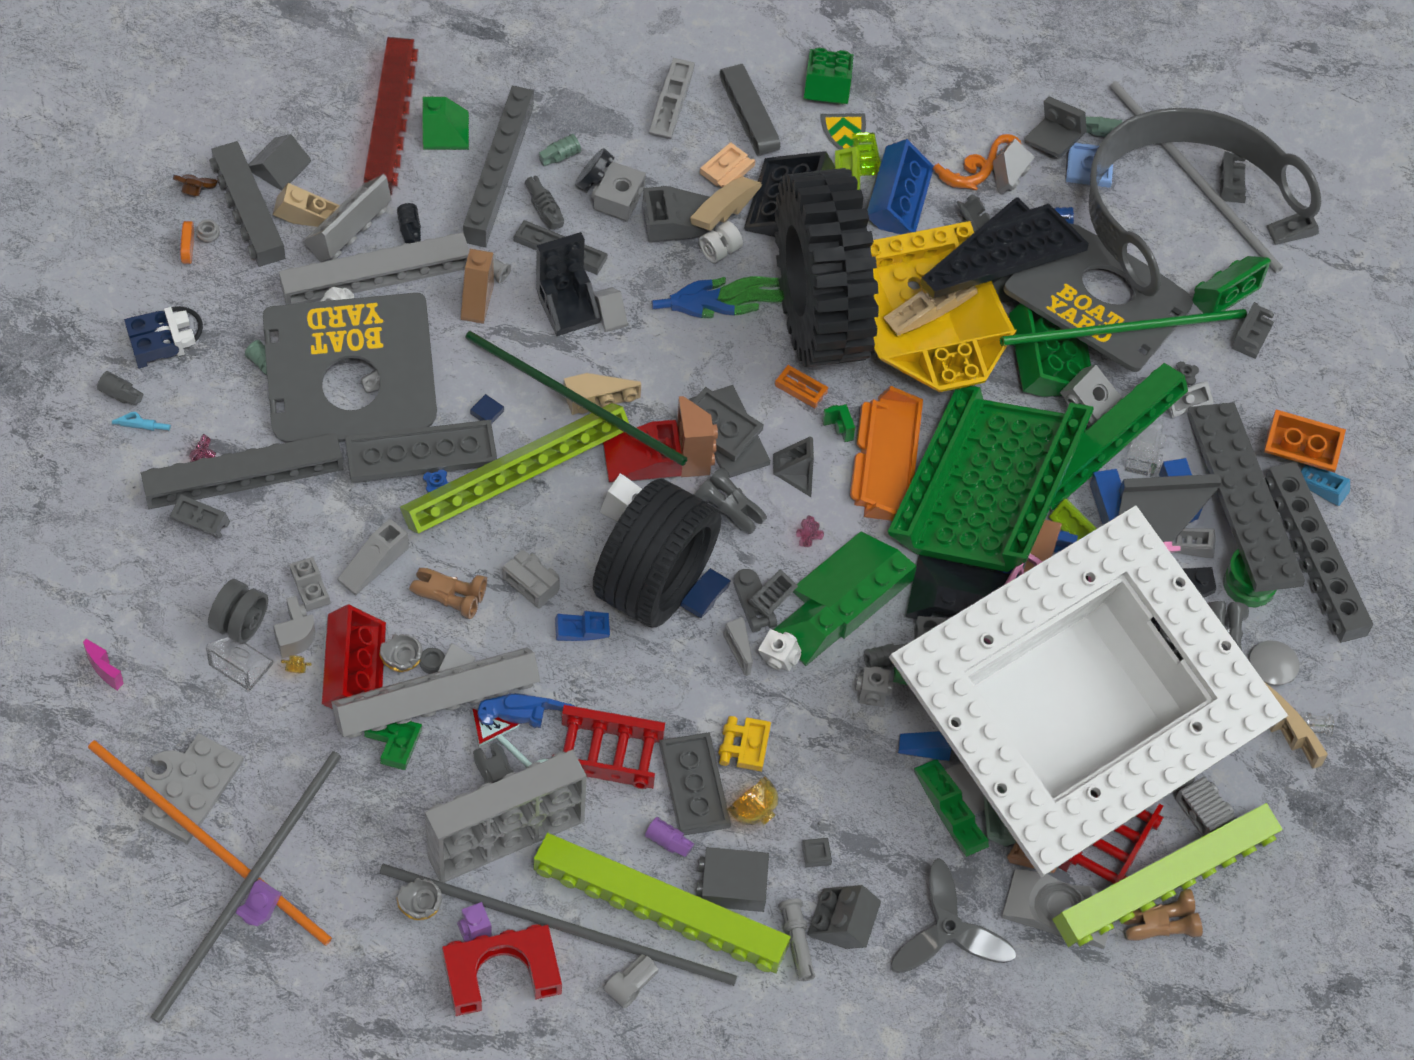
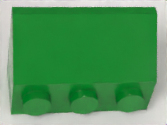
M1246 256L1240 261L1235 260L1229 268L1216 272L1210 280L1202 281L1195 287L1192 299L1193 304L1202 313L1221 312L1229 309L1262 287L1271 260L1268 257Z

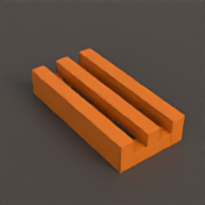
M787 365L775 381L777 388L813 408H816L818 402H821L823 396L828 393L826 385L790 365ZM787 375H789V376L795 378L796 380H798V382L795 381V380H793V379H791V378L788 377ZM806 385L818 391L819 393H816L813 390L807 388Z

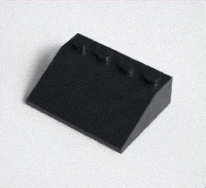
M827 151L765 158L758 179L762 186L753 196L744 229L749 232L775 237V232L779 231L775 222V211H778L776 196L780 193L778 186L780 181H783L782 177L787 174L835 169V165Z

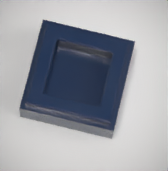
M487 394L470 409L472 416L480 421L491 420V424L504 412V406Z

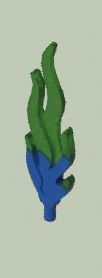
M750 276L723 286L726 283V277L712 280L695 281L675 294L670 295V298L652 300L651 304L653 310L671 308L672 311H679L694 317L713 318L714 312L724 315H743L759 310V303L742 305L748 302H783L784 293L780 289L767 290L759 288L779 287L780 278Z

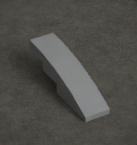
M673 58L663 90L660 92L649 134L672 138L693 75L694 62Z

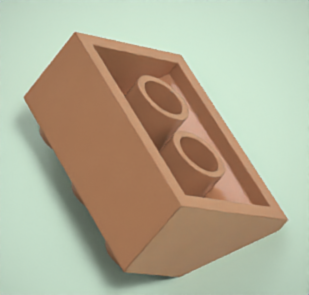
M679 396L677 428L681 453L687 457L686 464L682 466L681 477L710 475L711 466L715 465L714 452H716V439H718L717 424H712L711 414L686 397Z

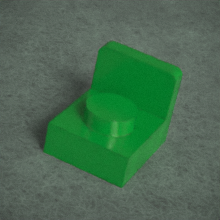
M847 404L833 405L824 409L823 425L835 424L836 431L842 435L844 443L853 441L855 425Z

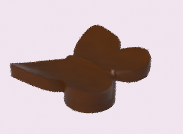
M186 174L182 177L173 175V180L183 183L181 192L189 195L199 196L202 187L214 188L217 186L216 179L197 178L191 174Z

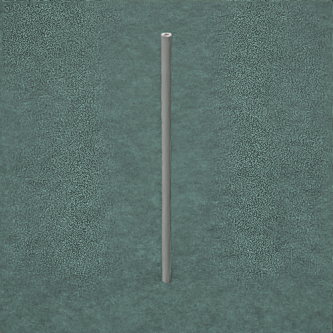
M1117 81L1110 85V88L1135 115L1145 113ZM1172 142L1160 143L1261 257H1268L1271 260L1269 266L1276 273L1280 272L1283 266Z

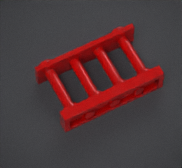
M564 705L562 725L567 726L568 729L563 752L566 753L574 750L579 729L591 730L593 732L588 759H578L587 777L629 784L638 789H654L655 773L648 771L654 743H659V740L664 739L665 722ZM606 733L618 736L613 765L597 762L603 734ZM630 738L644 741L638 770L623 767Z
M1158 804L1153 814L1144 810L1136 815V817L1148 823L1142 834L1124 824L1113 830L1136 843L1131 854L1103 839L1092 844V846L1125 863L1119 875L1083 856L1082 851L1058 866V868L1067 872L1071 864L1074 866L1078 864L1113 883V885L1127 878L1126 874L1152 829L1157 831L1164 818L1160 815L1163 805Z

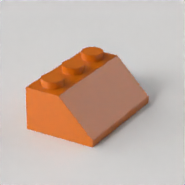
M1276 409L1269 425L1264 452L1335 473L1346 429Z

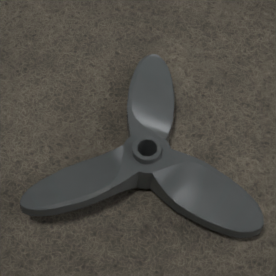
M937 858L930 868L929 876L930 896L937 923L905 944L892 961V971L904 973L924 964L935 956L946 943H954L969 954L998 963H1007L1014 960L1016 951L1006 939L982 926L961 921L958 917L957 894L952 874L948 865L942 859ZM946 926L950 927L952 931L947 930Z

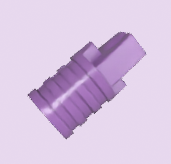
M659 817L654 818L645 833L646 838L664 847L665 850L671 853L676 852L684 857L691 852L694 846L693 842L683 836L684 833L677 828H673L667 822L660 820Z

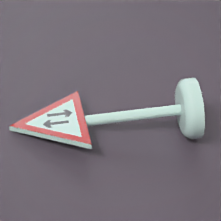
M472 708L479 747L497 738L526 767L532 764L503 736L519 727V724L510 723L497 717L493 719V725H484L478 720V710ZM540 759V760H538V761H536V762H541V763H542V762L547 761V760H549V759Z

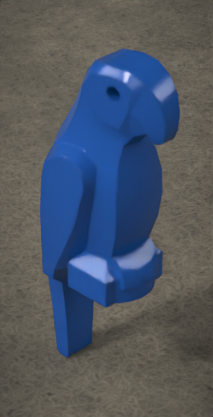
M513 693L481 701L477 716L478 720L484 725H493V719L499 717L510 723H529L533 728H541L544 710L563 711L564 705H575L549 698Z

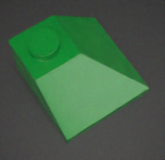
M423 97V150H469V111L447 97Z
M806 602L773 630L781 634L787 632L797 638V643L801 648L799 661L807 666L841 637L844 622L827 606Z

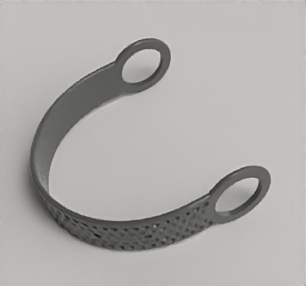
M1167 108L1135 115L1119 124L1104 138L1095 153L1091 166L1089 214L1093 228L1105 248L1121 264L1130 283L1145 296H1154L1160 290L1161 276L1157 261L1149 246L1139 235L1126 231L1115 220L1103 203L1098 191V184L1102 176L1116 160L1126 153L1140 147L1167 142H1190L1218 147L1246 159L1262 170L1279 186L1285 201L1298 215L1312 218L1318 214L1321 208V193L1318 182L1312 170L1300 157L1285 153L1272 139L1250 124L1232 116L1205 109ZM1288 165L1296 167L1306 179L1311 193L1309 207L1302 205L1293 196L1286 179ZM1128 243L1135 245L1145 257L1151 275L1149 285L1142 282L1133 271L1127 255Z

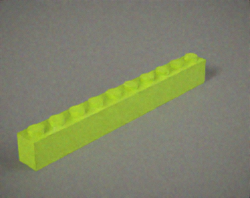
M610 403L602 407L629 423L623 406ZM590 413L400 506V510L408 529L419 534L623 433V431Z
M1265 803L1061 912L1052 920L1068 947L1076 943L1081 947L1093 940L1092 934L1099 932L1100 935H1103L1114 928L1112 923L1118 920L1121 924L1135 917L1133 912L1140 909L1143 913L1156 906L1155 900L1161 898L1163 902L1176 895L1175 889L1179 887L1182 890L1188 889L1197 883L1195 878L1202 876L1204 880L1217 872L1215 868L1219 865H1222L1224 869L1237 862L1236 856L1241 854L1245 858L1257 851L1255 846L1260 843L1263 847L1277 840L1275 835L1283 829L1268 804Z
M548 832L534 857V870L544 878L552 877L559 880L565 887L571 889H580L593 899L601 898L608 901L614 908L629 910L640 919H650L665 930L673 929L682 933L689 940H698L705 943L714 951L722 950L729 953L740 962H750L763 972L771 971L776 974L789 947L791 936Z

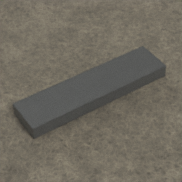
M523 220L514 235V242L536 250V245L565 236ZM585 245L584 269L598 275L608 258V253Z

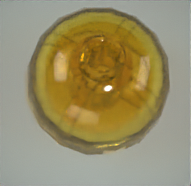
M765 775L755 786L753 785L732 803L727 810L742 824L754 826L762 822L765 825L776 816L773 810L778 805L779 797L777 790Z

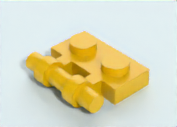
M729 716L727 724L723 726L722 734L724 735L723 744L719 747V764L728 766L730 758L736 757L738 758L737 767L762 772L771 722L746 717L745 725L741 726L737 725V717ZM735 737H742L741 746L733 745Z

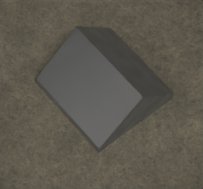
M292 134L275 137L248 165L252 174L282 191L287 183H291L311 163V158Z

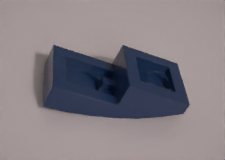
M710 568L689 591L680 606L702 618L714 607L716 599L728 589L731 580Z

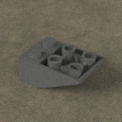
M669 186L643 188L642 206L649 242L696 238L708 233L710 230L692 225L690 217L710 196Z

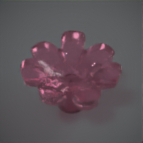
M202 434L196 449L192 450L189 455L192 458L190 462L197 461L203 457L208 459L216 456V452L209 449L208 446L211 438Z
M808 515L806 519L802 520L801 526L803 529H797L796 536L802 537L799 540L800 546L811 547L812 540L823 539L824 531L819 530L820 524L815 521L814 517Z

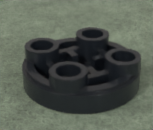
M605 148L599 150L581 171L575 184L587 192L594 182L597 184L605 174L602 169L604 167L607 168L615 157Z

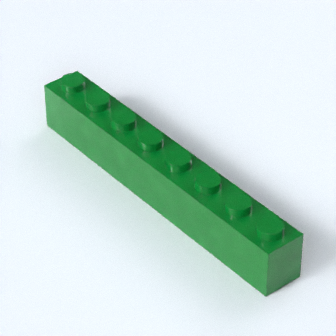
M1163 363L1153 370L1144 381L1136 385L1128 395L1120 399L1112 409L1103 414L1095 424L1084 431L1050 510L1053 511L1064 499H1067L1091 478L1094 472L1100 470L1188 392L1184 374Z

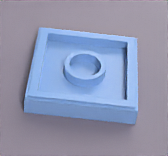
M1075 143L1068 150L1066 182L1090 185L1091 166L1099 146ZM1113 164L1102 176L1098 186L1111 188Z

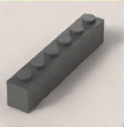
M238 141L211 148L212 158L209 159L212 171L217 172L219 175L217 176V181L220 189H225L226 191L224 196L228 207L232 206L234 209L232 211L233 219L236 224L240 223V234L243 242L247 241L249 244L247 249L251 260L255 259L258 267L286 259L282 239Z

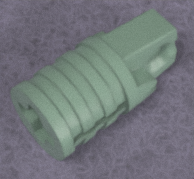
M1086 116V133L1105 138L1115 127L1122 123V120L1104 118L1102 116Z
M570 134L557 142H553L546 149L539 152V159L543 166L564 161V159H568L570 156L581 152L580 143L574 134Z
M255 340L245 350V356L267 375L265 345L260 340Z

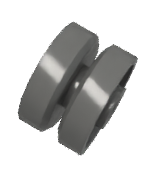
M229 580L217 594L208 617V627L222 635L228 632L229 638L241 644L248 642L258 630L265 616L269 601L268 595L255 588L249 590L248 585L239 580Z

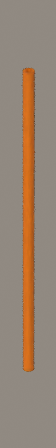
M96 740L89 744L88 749L244 879L247 877L251 870ZM282 895L280 896L276 905L324 946L330 943L332 940L330 935Z

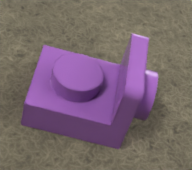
M258 880L254 883L245 904L238 907L235 913L242 917L245 923L259 926L270 919L282 893L262 880Z

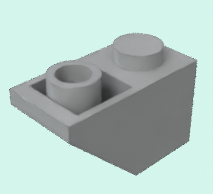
M1016 139L1007 144L993 161L997 190L1000 194H1003L1008 189L1012 191L1020 183L1018 178L1020 176L1023 177L1031 169L1029 164L1035 158Z

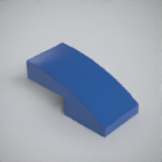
M584 611L582 616L557 614L555 617L556 640L587 641L608 638L610 636L609 613Z

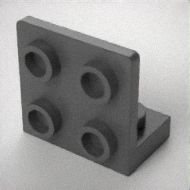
M1048 96L1043 101L1045 118L1024 138V142L1060 158L1087 132L1086 114L1083 110Z

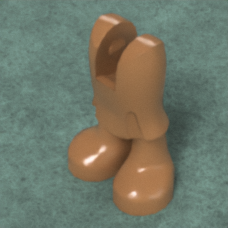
M419 568L416 573L419 580H413L409 590L420 597L438 601L444 606L453 607L460 611L463 617L472 619L478 610V602L481 603L487 587V577L476 575L472 582L469 583L429 568ZM455 593H459V594L464 595V596H466V597L456 596Z
M1191 889L1182 890L1177 901L1167 905L1160 903L1143 913L1138 909L1133 912L1134 918L1123 923L1125 925L1145 923L1126 930L1127 939L1132 941L1144 940L1155 936L1169 937L1170 934H1186L1190 937H1201L1203 934L1201 918L1198 913H1195V899ZM1171 917H1184L1180 920L1169 921Z

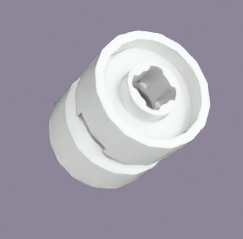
M726 221L716 227L715 231L711 230L699 238V244L706 258L712 263H716L725 258L727 253L731 254L743 246V239L737 227L730 221Z

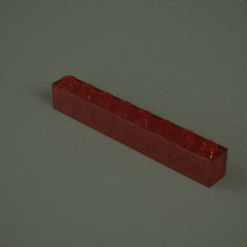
M387 37L364 174V183L384 174L387 177L390 195H393L394 186L398 187L399 173H396V170L401 168L402 155L399 154V151L404 150L405 137L402 136V132H407L408 121L405 119V114L409 115L410 113L408 97L413 95V83L410 82L411 79L415 80L416 66H413V64L418 62L419 49H415L414 39Z

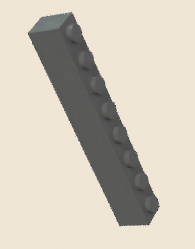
M511 86L463 225V233L467 244L485 248L488 244L534 108V90Z
M333 433L321 434L318 437L308 439L301 438L283 444L275 443L258 449L250 448L233 454L225 453L218 457L201 458L188 463H176L163 468H151L140 473L149 510L174 505L177 503L180 495L193 500H199L342 471L344 468L337 434Z

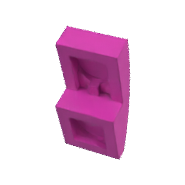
M85 639L83 644L91 666L108 685L118 691L124 684L121 671L109 664L106 650Z

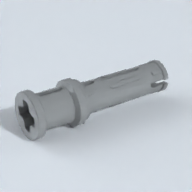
M801 899L785 900L779 904V910L783 911L784 931L791 936L790 941L798 980L809 981L815 978V973L805 933L807 921L803 920L801 911L803 903Z

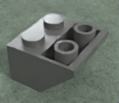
M863 885L823 888L807 935L845 949L866 948L881 900Z

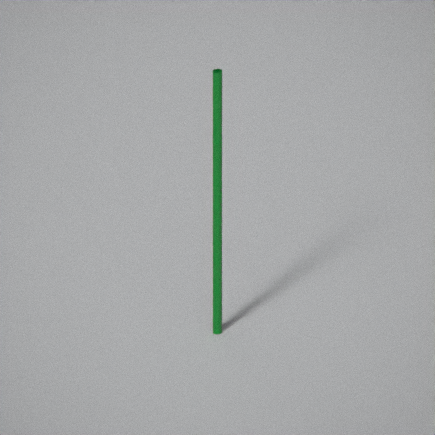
M1246 309L1001 336L1000 345L1007 346L1246 318L1247 311Z

